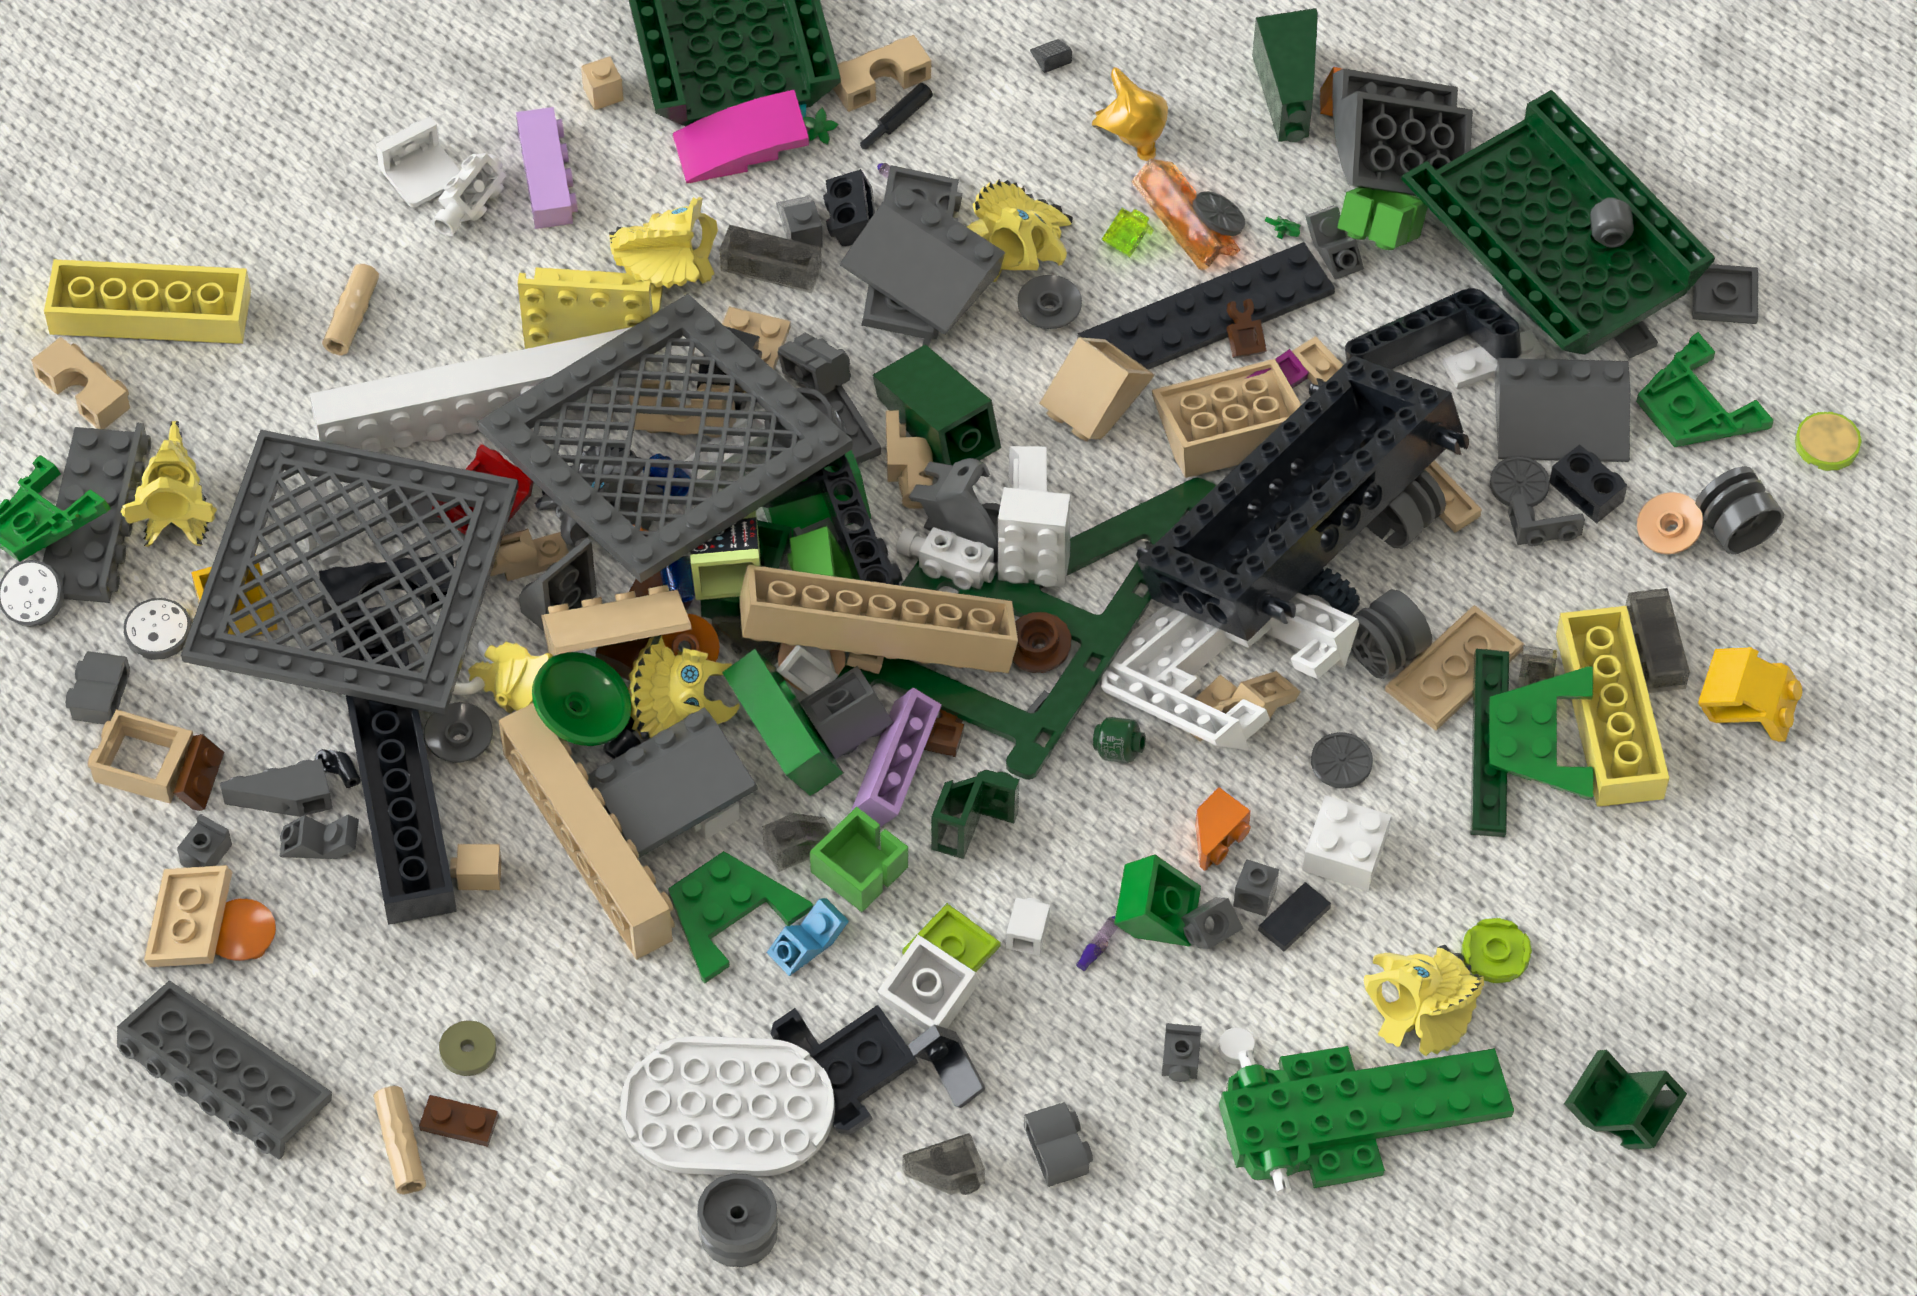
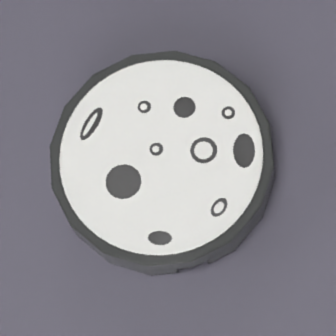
M25 560L14 564L5 572L0 581V609L9 620L21 626L31 627L48 623L58 614L64 603L65 594H63L62 585L64 584L62 577L53 567L39 560Z
M151 598L138 603L129 611L124 621V637L129 648L134 653L143 655V658L150 660L166 659L176 655L183 649L182 646L185 645L191 628V620L186 609L176 601L166 598Z

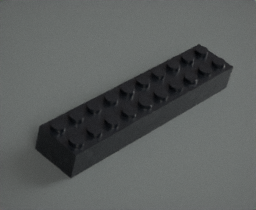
M383 606L368 608V610L372 613ZM361 610L342 613L349 624L365 616ZM391 612L375 619L382 631L398 623ZM337 616L331 618L334 632L343 628ZM370 623L354 630L360 642L377 634ZM402 629L386 637L393 648L405 643ZM349 634L335 640L339 653L355 645ZM381 640L365 648L372 660L388 652ZM406 650L398 655L405 666L409 665ZM360 651L348 657L366 661ZM393 658L380 664L399 668ZM346 695L388 925L457 912L419 710Z

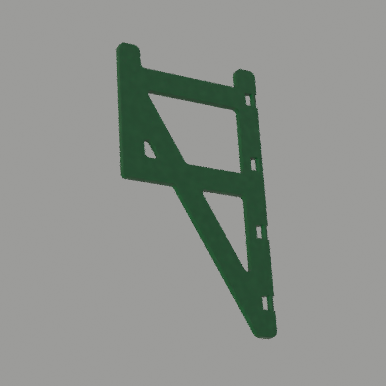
M1192 478L1070 538V558L1067 576L1141 539H1147L1152 544H1155L1217 485L1202 478ZM918 560L901 586L939 591L943 586H948L957 590V594L1012 601L1014 615L1018 617L1032 612H1046L1055 615L1067 625L1072 640L1081 644L1080 648L1039 710L1035 713H1028L906 659H888L884 657L879 674L863 669L860 670L871 687L875 684H883L903 694L915 688L940 703L941 710L1015 743V746L1007 756L1006 769L1018 777L1030 780L1038 775L1057 742L1063 737L1148 608L1152 598L1149 590H1147L1143 598L1135 594L1141 583L1146 585L1138 561L1104 612L1096 615L1042 592L1041 589L1045 586L1035 584V580H1029L1028 583H1011L998 580V572H996L993 580L990 583L984 581L980 589L972 586L970 589H961L954 584L952 579L941 575L939 578L927 576L922 568L919 567ZM1092 657L1101 660L1094 672L1086 668ZM845 665V667L841 670L837 678L842 676L846 672L850 671L854 667ZM1042 732L1052 735L1045 747L1036 743Z

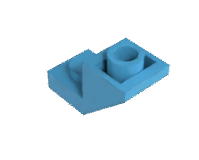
M827 898L818 899L801 925L785 926L766 953L788 976H791L830 947L849 921Z

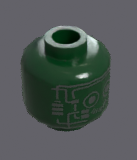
M1107 717L1101 724H1097L1095 727L1093 748L1095 751H1098L1103 760L1129 763L1134 761L1137 754L1142 753L1145 748V733L1140 731L1139 724L1133 719Z

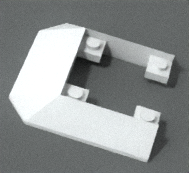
M1297 593L1289 601L1295 604L1296 614L1294 618L1286 616L1288 624L1271 618L1249 641H1246L1164 605L1129 635L1103 674L1102 689L1104 692L1216 746L1250 751L1246 740L1270 720L1267 710L1245 699L1241 700L1226 714L1191 698L1201 688L1198 678L1193 675L1233 641L1249 648L1264 634H1267L1300 649L1291 658L1294 669L1318 679L1334 665L1345 669L1359 622L1357 618Z

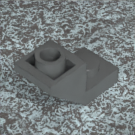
M1333 205L1305 215L1312 242L1334 279L1364 269L1356 239L1346 237L1345 231L1337 228L1340 219L1338 206Z
M348 814L328 825H324L304 815L283 826L280 835L281 847L279 856L288 858L338 859L356 849L359 819Z

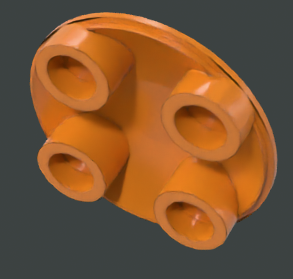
M234 899L226 902L215 954L235 961L262 957L272 943L276 932L275 919L271 911L262 903L252 899Z

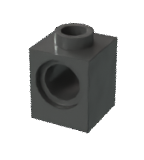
M1246 859L1235 887L1233 906L1266 917L1277 889L1279 869Z
M1215 897L1181 917L1185 924L1183 931L1187 940L1192 945H1196L1197 948L1210 949L1244 929L1229 898ZM1209 916L1214 921V928L1210 933L1205 929V921Z

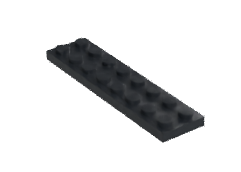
M1302 242L1078 333V337L1105 339L1149 370L1228 338L1227 326L1235 324L1234 320L1227 313V304L1235 301L1236 309L1244 313L1243 301L1251 299L1254 304L1251 320H1261L1262 324L1333 295L1335 287L1305 242Z

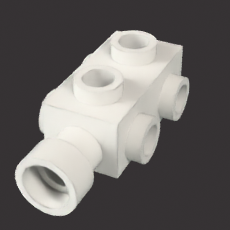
M487 153L468 156L462 162V169L458 175L451 178L445 184V191L438 199L445 209L439 210L432 219L433 226L440 233L446 236H453L460 227V222L478 220L487 210L484 206L486 201L495 198L502 192L504 186L501 182L506 177V174L501 170L503 164L498 157Z
M933 527L927 538H923L919 532L905 528L897 543V553L908 557L913 555L919 557V567L922 568L927 576L931 578H939L941 575L952 579L954 584L961 589H970L971 586L980 589L984 581L990 583L996 573L997 564L994 563V549L987 547L981 542H973L959 537L950 531H943Z

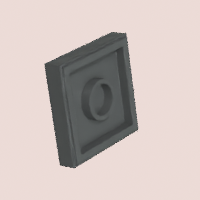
M1711 264L1693 285L1692 319L1757 324L1758 268Z

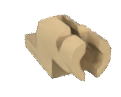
M899 410L886 411L887 482H898L902 495V504L905 507L921 509L923 508L922 504L911 501L909 495L916 484L933 485V476L926 475L924 471L927 464L933 462L931 447L925 438L906 437V423H899Z
M529 529L503 535L490 577L504 573L508 582L546 571L550 565L558 562L569 553L561 532L533 540Z
M1275 671L1241 682L1232 698L1220 701L1213 708L1226 714L1241 700L1245 699L1266 709L1271 719L1278 707L1295 702L1301 691Z

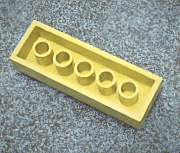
M54 259L44 314L50 335L243 344L251 288L246 268Z
M1627 606L1560 613L1556 638L1564 672L1568 673L1587 666L1593 667L1592 700L1571 699L1586 764L1587 767H1593V793L1597 807L1664 799L1669 775Z

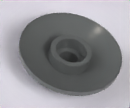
M1042 275L1029 280L1023 285L1018 294L1017 304L1020 314L1030 324L1044 329H1057L1070 324L1077 318L1082 307V297L1078 288L1068 279L1057 275ZM1051 305V306H1053L1054 308H1050V309H1049V308H1045V306Z
M465 702L450 703L446 715L432 713L424 728L425 742L429 750L436 757L454 763L470 761L480 756L490 745L493 736L492 723L488 715L478 706ZM459 734L465 736V738L461 740L453 739L456 735Z

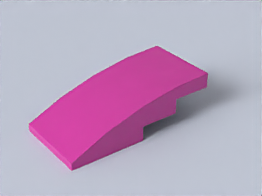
M794 90L764 96L729 107L672 133L686 184L748 172V165L778 160L779 151L809 146L808 133Z

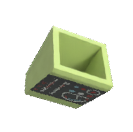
M756 510L690 551L696 600L740 596L747 565L761 566Z

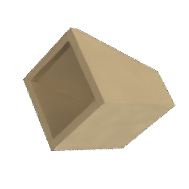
M1078 337L1039 404L1048 409L1046 414L1059 423L1066 422L1073 427L1071 432L1084 441L1089 439L1101 440L1150 383L1155 374L1105 339Z

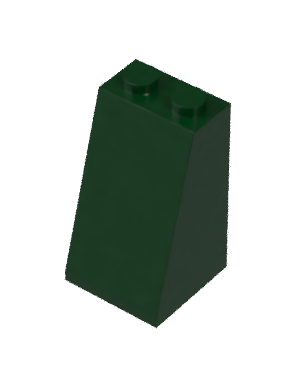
M1317 8L1256 17L1252 57L1278 142H1298L1303 138L1309 137L1314 92L1318 23Z
M926 344L872 375L879 400L889 411L899 410V423H906V431L911 437L925 438L933 453L934 463L953 466L955 462L969 458L980 461L1001 449L992 400Z

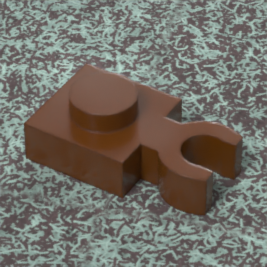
M1251 299L1243 301L1244 313L1236 309L1235 301L1227 304V313L1235 322V324L1227 326L1233 358L1261 354L1267 351L1261 320H1251V315L1254 311V304Z
M940 709L924 750L956 757L964 734L965 724L962 723L963 720Z

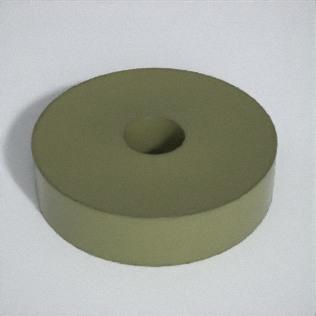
M468 1020L453 1024L443 1033L439 1042L440 1057L444 1066L457 1075L473 1076L482 1073L491 1066L496 1057V1041L492 1031L477 1021ZM472 1045L474 1049L470 1052H465L462 1050V1047Z

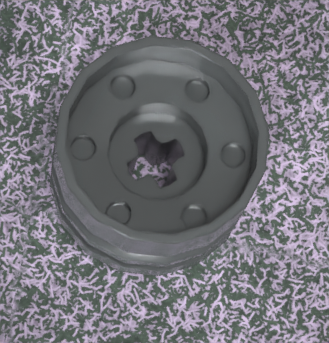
M1747 466L1733 468L1712 480L1701 491L1695 502L1696 506L1701 509L1707 526L1714 528L1713 533L1727 553L1733 555L1744 552L1766 541L1777 531L1785 515L1773 496L1765 492L1766 488L1762 481L1758 479L1754 470Z
M1424 470L1366 527L1382 540L1391 529L1395 532L1384 542L1393 548L1403 549L1422 533L1423 528L1429 526L1434 519L1445 511L1446 501L1444 493L1430 473Z
M1390 589L1370 603L1369 608H1363L1356 615H1353V617L1358 619L1359 626L1350 652L1376 678L1385 679L1395 670L1405 665V660H1412L1432 644V634L1425 616L1418 606L1399 590Z

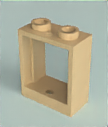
M116 709L111 721H106L101 734L102 740L98 748H94L91 751L88 759V768L91 770L94 782L170 804L174 797L173 792L186 754L194 736L193 731ZM125 736L170 748L156 779L110 767Z

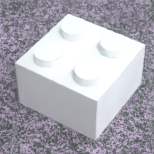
M1325 795L1305 850L1302 871L1369 891L1388 837L1391 815Z
M917 935L878 990V994L883 1003L924 1030L929 1029L934 1024L948 1028L980 982L976 972L920 935Z

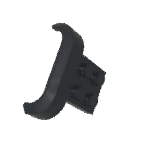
M879 1005L854 1020L821 1044L817 1042L796 1008L773 1022L770 1035L773 1039L799 1046L806 1050L824 1068L831 1082L835 1100V1115L832 1126L841 1134L852 1135L873 1121L871 1114L860 1102L918 1063L916 1057L913 1056L911 1050Z

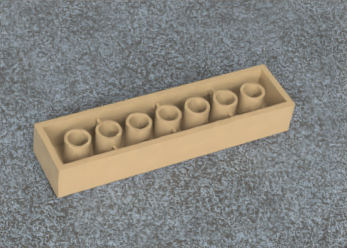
M747 565L739 597L742 637L755 641L765 640L785 643L790 646L802 645L817 647L822 650L847 651L857 655L869 654L884 656L888 659L914 660L924 664L936 663L950 665L955 668L980 669L991 673H1009L1018 643L1012 601L754 565Z
M534 703L500 719L499 727L503 755L635 959L637 960L672 942V928L675 927V924L670 914V911L673 910L670 898L664 891L661 893L655 886L656 879L651 869L647 865L643 867L637 859L639 854L634 843L630 839L626 841L620 833L622 832L621 825L613 813L609 815L605 810V801L600 791L596 787L591 789L587 782L589 779L583 765L580 762L575 764L571 758L572 752L567 741L558 738L543 723L537 714Z

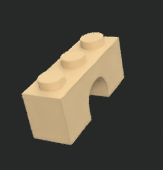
M915 35L898 39L877 50L868 51L862 56L839 63L838 69L841 83L833 88L846 110L850 112L876 101V82L874 80L879 77H892L900 83L903 89L931 79V59Z
M59 337L31 359L36 378L58 395L73 385L85 387L75 396L80 415L97 429H105L130 409L129 391L126 386L119 380H112L98 362L92 363L88 360L81 348L76 344L70 345L62 337Z
M643 379L641 388L659 389L660 381ZM666 381L665 389H671L670 381ZM701 384L697 391H705L706 384ZM712 385L711 391L729 392V386ZM629 395L630 405L633 404L634 396ZM640 396L638 405L656 406L657 397ZM663 397L662 407H679L680 402L676 398ZM691 399V405H685V408H702L704 399ZM710 399L708 409L726 410L727 400ZM734 401L732 404V410H735ZM637 413L634 430H646L649 433L673 432L679 435L698 434L701 416ZM707 417L705 426L723 427L724 418ZM730 418L729 427L732 428L736 418ZM704 434V435H707V436L712 437V438H718V437H721V436H722V435Z

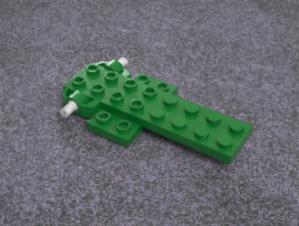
M1348 1046L1280 1056L1278 1062L1280 1070L1267 1069L1262 1065L1255 1064L1252 1050L1247 1049L1246 1053L1245 1050H1242L1237 1054L1242 1068L1229 1077L1226 1091L1222 1092L1219 1102V1109L1236 1168L1244 1167L1254 1180H1273L1277 1195H1282L1283 1192L1284 1195L1290 1193L1291 1187L1287 1176L1309 1170L1314 1188L1383 1176L1385 1169L1376 1139L1512 1117L1514 1113V1107L1495 1048L1362 1070H1355Z

